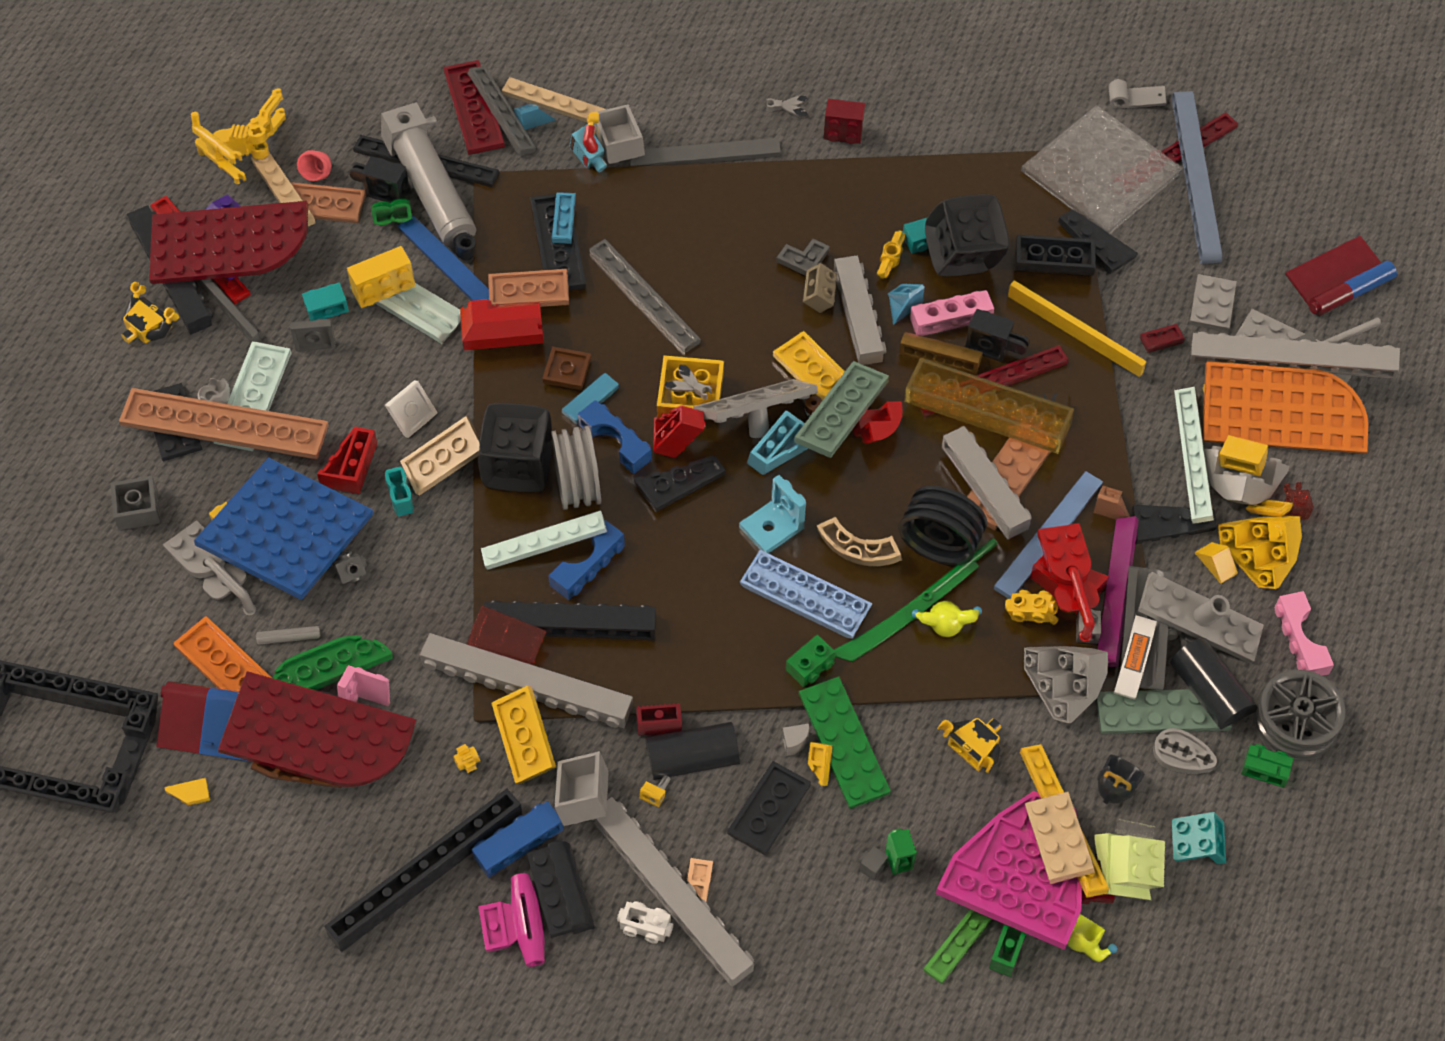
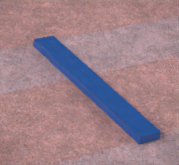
M414 215L412 219L398 226L399 230L471 301L489 300V289Z

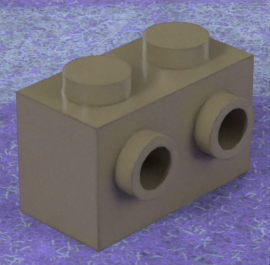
M821 263L808 269L803 302L819 313L834 306L837 273Z

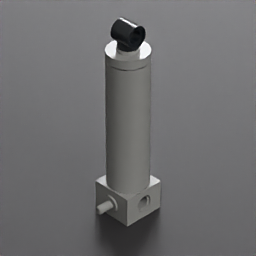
M417 102L381 113V137L391 156L397 155L402 165L406 166L407 175L441 241L446 247H456V256L459 259L465 261L472 259L475 254L476 241L473 236L476 233V226L427 135V126L435 124L437 122L436 117L432 116L425 119Z

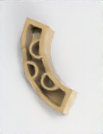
M836 517L817 525L818 532L825 543L836 554L848 561L865 566H885L902 561L900 551L892 536L879 540L857 538L849 533Z

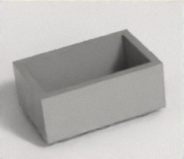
M629 105L598 111L599 123H594L595 133L605 150L604 154L608 164L645 155L643 136Z
M600 751L558 761L555 809L563 826L598 819L607 815L609 770Z

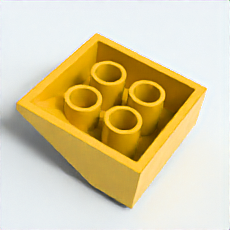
M664 356L657 401V417L661 418L663 413L669 414L670 410L681 405L693 408L697 405L719 400L723 386L724 361ZM679 365H685L692 371L697 382L712 388V394L704 392L705 394L707 393L708 399L704 400L694 391H671L665 387V384L669 381H684L679 373Z

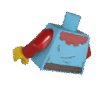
M591 112L587 116L588 124L572 134L570 149L586 168L594 166L598 172H601L607 167L603 160L605 150L594 133L595 126H593V123H599V113Z

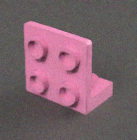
M348 665L337 685L338 697L357 702L358 697L389 706V679L380 674H373L362 668Z

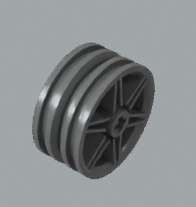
M1289 670L1272 678L1264 688L1257 704V711L1254 712V727L1261 742L1270 751H1283L1287 753L1289 757L1294 758L1293 761L1312 760L1327 752L1345 720V704L1338 689L1325 677L1307 670ZM1310 732L1312 736H1305L1304 734Z

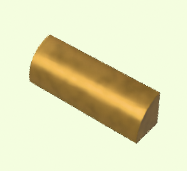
M905 332L901 340L899 354L977 374L983 352Z

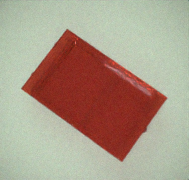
M481 606L466 645L533 665L546 630L491 608Z

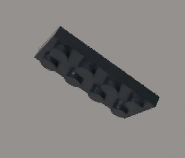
M182 383L153 391L186 397ZM154 432L163 462L203 450L200 439Z
M772 761L727 830V834L766 856L811 786V781Z

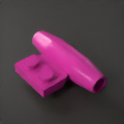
M516 874L511 877V904L496 902L478 906L486 952L506 949L518 941L526 966H538L545 962L544 930L539 902L529 874Z

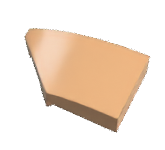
M691 858L687 881L693 886L700 899L707 902L713 861Z

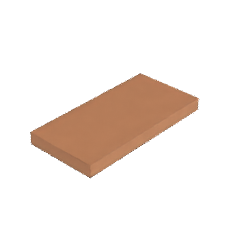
M291 182L302 201H307L308 209L314 219L359 223L366 197L365 190Z
M567 269L488 274L489 300L494 306L496 304L507 305L539 301L540 307L569 305Z

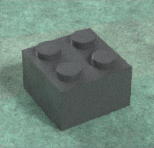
M153 476L111 482L113 517L119 530L161 523L158 490Z

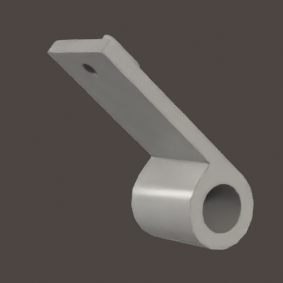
M1116 79L1109 84L1110 106L1112 108L1165 106V86L1128 89L1127 83L1124 80Z

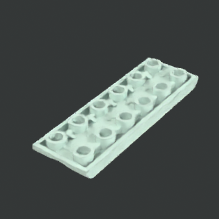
M416 283L415 287L407 291L400 292L375 303L441 344L461 324L460 309Z

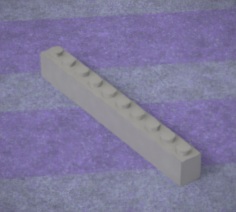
M1207 332L1193 333L1190 363L1206 364V362L1316 369L1331 374L1396 379L1399 372L1400 348H1394L1391 345L1378 347L1372 344L1353 345L1349 342L1337 344L1330 341L1311 342L1308 339L1296 341L1289 338L1270 339L1267 336L1255 338L1248 335L1229 336L1226 333L1214 335Z
M429 633L420 653L421 663L427 669H437L449 676L456 675L468 682H478L490 689L497 688L503 690L507 694L513 693L527 685L532 686L536 701L545 703L550 708L564 709L572 715H583L591 721L605 722L613 728H625L633 708L632 696Z
M613 797L607 800V815L598 819H592V822L731 987L735 986L753 972L754 959L748 951L743 952L738 946L739 941L732 933L729 935L724 929L725 925L722 920L710 913L711 909L704 900L700 901L693 886L690 883L686 884L682 880V874L675 866H670L665 853L662 850L658 851L653 846L654 841L647 833L645 835L642 833L637 820L634 817L630 818L626 814L627 810L620 801L616 802Z

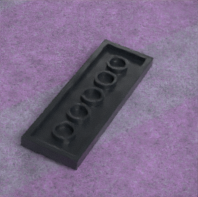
M556 194L530 197L543 270L567 269L568 291L585 289L586 282L575 224L573 223L571 244L552 243Z

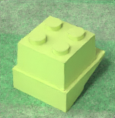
M1110 833L1095 835L1097 859L1101 862L1102 874L1109 887V891L1106 894L1151 900L1149 889L1164 887L1165 841Z

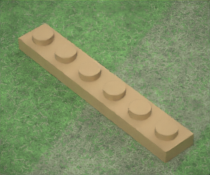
M509 77L502 89L503 95L535 104L587 122L589 113L606 110Z
M270 152L264 159L251 157L252 163L279 203L302 201ZM308 209L309 227L315 224L316 222L313 215Z

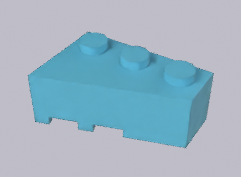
M786 410L750 452L747 464L764 475L809 449L794 442L796 434L805 423Z

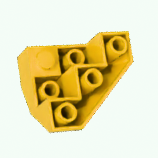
M1300 516L1257 517L1218 524L1220 545L1229 547L1233 560L1258 588H1279L1297 561L1302 539Z

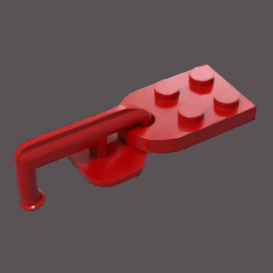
M1080 523L1038 529L1037 535L1048 571L1056 581L1060 582L1054 591L1057 606L1064 612L1080 611L1084 628L1079 633V638L1083 642H1088L1092 638L1095 626L1091 609L1098 605L1099 595L1096 586L1086 580L1091 569V559Z

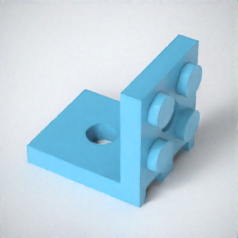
M778 475L773 478L772 501L741 521L739 527L760 550L770 553L804 529L806 500L801 494H797L793 490L788 480H784ZM765 525H772L774 529L772 531H765L763 527Z

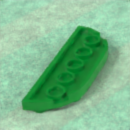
M357 635L345 636L285 660L275 670L273 679L318 690L340 681L348 665L366 670L393 659V655L388 647L378 640L362 639L361 636Z

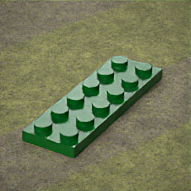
M840 677L799 691L800 699L819 742L833 745L830 767L849 809L890 795L889 786Z

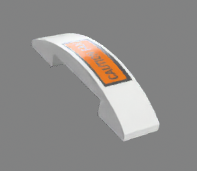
M1135 616L1114 694L1135 700L1157 621Z

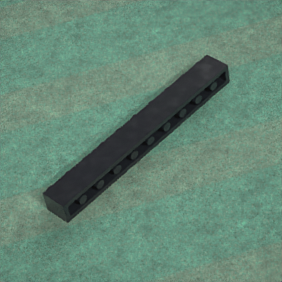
M506 788L327 923L324 927L328 937L342 953L472 854V849L479 841L489 839L498 829L506 828L514 819L523 815L521 803Z

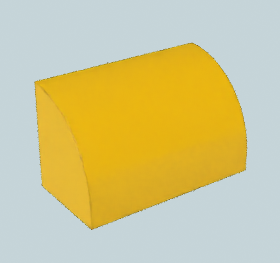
M1228 435L1219 453L1221 467L1260 477L1266 463L1268 445Z

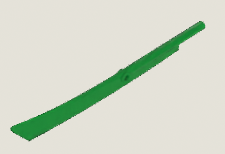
M994 538L990 539L975 551L970 562L964 565H957L898 612L859 637L834 649L835 657L853 662L915 619L912 617L913 610L917 609L921 613L924 612L979 566L976 561L998 545L997 541Z

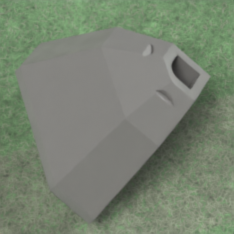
M1212 446V449H1204L1210 485L1224 499L1235 503L1256 505L1271 498L1290 467L1282 464L1280 459L1270 458L1269 461H1266L1262 474L1259 477L1221 467L1219 453L1222 447Z
M1070 646L1024 648V669L1053 719L1072 723L1098 698L1107 676L1108 652L1093 648Z

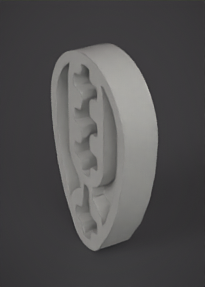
M1171 728L1162 731L1157 736L1153 746V753L1158 763L1176 772L1187 774L1211 772L1217 763L1216 756L1207 745L1192 734L1181 729ZM1163 741L1167 742L1165 749L1161 748ZM1173 746L1178 747L1176 753L1171 752ZM1184 750L1188 751V755L1186 757L1182 756V752ZM1205 758L1209 759L1208 765L1203 764Z

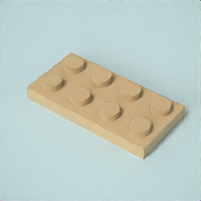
M465 416L400 461L417 495L420 496L479 456L480 438L470 418Z
M1069 792L1025 803L1050 884L1094 873V867Z

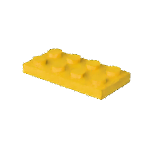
M804 331L773 351V357L796 380L817 385L818 393L811 395L818 396L822 400L845 372Z
M527 685L492 702L515 784H522L556 768L532 686Z

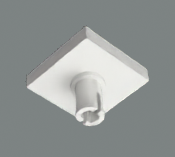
M415 380L385 404L402 434L407 438L438 413L420 383Z

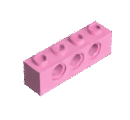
M987 290L976 291L971 294L957 295L953 298L936 300L931 303L917 304L911 307L910 320L916 335L924 336L969 326L976 309L985 310L993 314L994 307Z

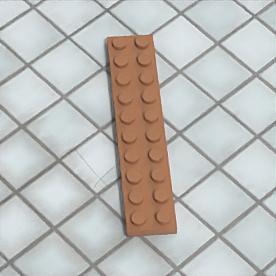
M136 388L131 389L119 420L120 425L125 427L318 459L329 426L328 421Z

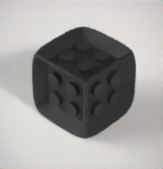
M969 195L944 200L933 209L926 219V240L934 269L940 276L969 275L990 270L1008 252V231L1000 203L994 195Z
M494 403L487 406L479 442V470L482 483L485 486L498 490L539 492L544 490L547 483L552 450V423L547 409L533 405Z

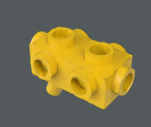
M1020 590L1019 593H1012L1011 599L1006 600L1005 608L1012 620L1017 622H1050L1053 625L1058 622V618L1054 615L1058 611L1057 603L1054 597L1047 591L1031 594L1029 591Z

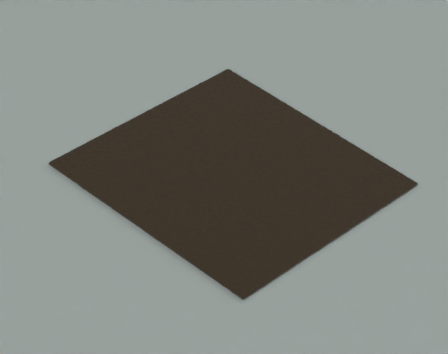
M1075 150L606 167L601 172H598L595 168L500 171L493 188L474 183V225L476 226V233L474 235L476 241L474 275L488 289V274L543 270L530 197L556 194V192L576 193L574 224L586 282L585 289L568 291L569 305L540 307L544 343L473 350V426L479 438L486 408L489 404L494 403L524 404L545 408L550 413L552 431H556V434H562L561 430L566 429L569 436H571L575 427H579V431H583L578 424L576 425L562 413V409L601 375L606 373L619 384V389L601 405L604 404L614 417H619L628 429L635 431L640 440L646 441L650 445L652 460L633 474L620 463L619 451L622 445L616 438L609 435L592 437L598 466L601 504L591 501V505L586 506L582 499L578 508H574L573 504H570L568 509L563 510L553 446L547 483L544 490L539 492H518L489 488L481 480L479 456L473 459V647L632 696L633 708L630 715H637L636 708L638 706L646 707L648 705L650 707L651 705L659 706L660 704L668 705L669 703L671 705L679 703L681 713L801 708L804 705L800 699L799 691L836 677H840L852 705L1040 697L1024 669V648L1070 646L1098 650V644L1076 642L1077 614L1074 611L1064 612L1058 607L1057 613L1054 614L1058 618V622L1055 625L1050 622H1017L1012 620L1006 611L1005 603L1008 598L994 590L995 584L1085 471L1103 481L1102 486L1122 491L1121 496L1130 517H1132V507L1136 505L1112 361L1008 297L1010 284L1016 281L1107 337L1096 269L1094 276L1014 270L1017 235L1073 238L1057 222L1059 217L1074 209L1088 219L1077 152ZM981 194L997 197L1008 231L1009 249L1004 258L994 268L976 274L940 276L934 269L929 249L912 254L904 240L899 264L891 269L888 278L881 279L877 275L881 265L880 258L884 245L891 242L896 231H903L904 224L927 218L940 202L950 198ZM606 239L701 339V343L684 353L590 253V248ZM812 239L830 246V250L821 264L834 271L835 259L858 255L859 262L863 263L864 266L863 277L868 280V294L872 295V310H876L877 313L876 324L881 327L882 337L880 339L886 345V354H883V362L866 364L864 366L889 375L888 383L867 410L879 409L886 402L902 401L900 424L890 436L881 441L866 444L862 442V437H856L851 430L831 458L807 449L762 475L748 465L747 461L750 452L763 437H750L747 413H744L743 417L726 418L727 421L716 423L712 419H704L706 422L704 431L676 458L653 452L654 418L657 417V401L664 356L724 361V377L720 399L795 379L773 357V351L803 331L844 371L848 369L853 361L858 363L837 281L834 306L819 313L803 302L806 276L777 262V256L786 244L804 252ZM901 284H923L924 296L922 304H926L936 300L953 298L957 295L962 296L976 291L987 290L994 307L993 314L1015 321L1013 332L1028 337L1030 340L1029 346L1023 355L1007 350L1002 362L982 356L977 374L900 355V344L904 333L908 332L915 335L916 333L910 320V314L893 325L888 293ZM968 326L924 335L923 337L965 347ZM1058 345H1060L1069 359L1068 364L926 417H924L916 403V398ZM552 346L591 353V361L582 391L543 383L542 378ZM1065 393L1071 398L1069 421L1063 425H1055L1049 420L1048 416L1010 419L1007 417L1009 396ZM797 398L789 404L779 403L767 407L769 430L786 410L803 423H806L809 419L805 415L806 399ZM1021 421L1057 439V444L1019 496L1021 505L1031 514L1029 529L1007 539L999 527L996 530L986 527L977 550L992 538L997 541L998 545L976 561L979 566L924 611L930 612L934 605L943 601L954 603L962 611L973 610L974 607L978 606L982 609V613L974 623L963 625L961 631L955 636L942 637L931 626L923 624L916 618L853 662L835 657L834 665L827 671L823 670L814 683H808L805 687L800 685L786 671V660L816 635L820 636L831 648L836 649L898 612L956 567L955 565L937 563L919 555L902 540L898 531L899 523L917 489L925 486H940L957 491L966 497L972 491L943 450L942 442L944 435L965 426L968 432L973 433L979 447L985 450L990 462L995 459ZM714 455L726 470V475L658 512L653 510L634 483V478L640 476L641 478L651 476V473L658 471L659 473L666 472L675 466H687L690 462ZM778 475L784 480H788L793 490L797 494H801L806 500L805 524L803 530L768 554L872 603L870 610L853 638H846L745 589L740 584L741 579L760 549L740 529L739 523L772 501L773 478ZM1100 488L1072 524L1080 523L1091 559V569L1108 576L1116 520L1093 513L1101 490ZM598 511L602 512L604 520L624 533L625 546L623 550L618 554L616 553L611 558L609 564L604 568L602 567L597 572L595 578L590 582L588 581L583 586L581 592L570 600L550 586L549 575L562 562L573 564L587 560L594 552L591 537L489 570L484 565L481 548ZM836 517L839 523L857 538L879 540L892 536L900 551L902 561L885 566H865L848 561L836 554L825 543L818 532L817 525ZM765 525L763 529L765 531H772L774 527L772 525ZM1142 543L1136 544L1132 566L1146 568ZM1030 577L1020 589L1029 591L1031 594H1039L1040 591H1046ZM1106 589L1099 595L1098 605L1092 608L1094 611H1101V622ZM497 600L507 603L520 601L523 603L543 602L544 604L561 602L571 605L578 603L587 605L607 604L608 606L625 604L635 607L648 605L656 607L655 640L484 635L482 625L484 603ZM1122 644L1119 666L1108 667L1107 676L1100 692L1115 691L1121 668ZM1164 679V687H1163V690H1164L1165 687H1166L1165 679ZM478 682L473 683L474 721L497 722L492 702L508 694L497 688H487L484 684ZM1139 688V689H1138V691L1153 690V689H1145V688ZM536 701L541 719L585 717L579 714H569L564 709L550 708L545 703Z

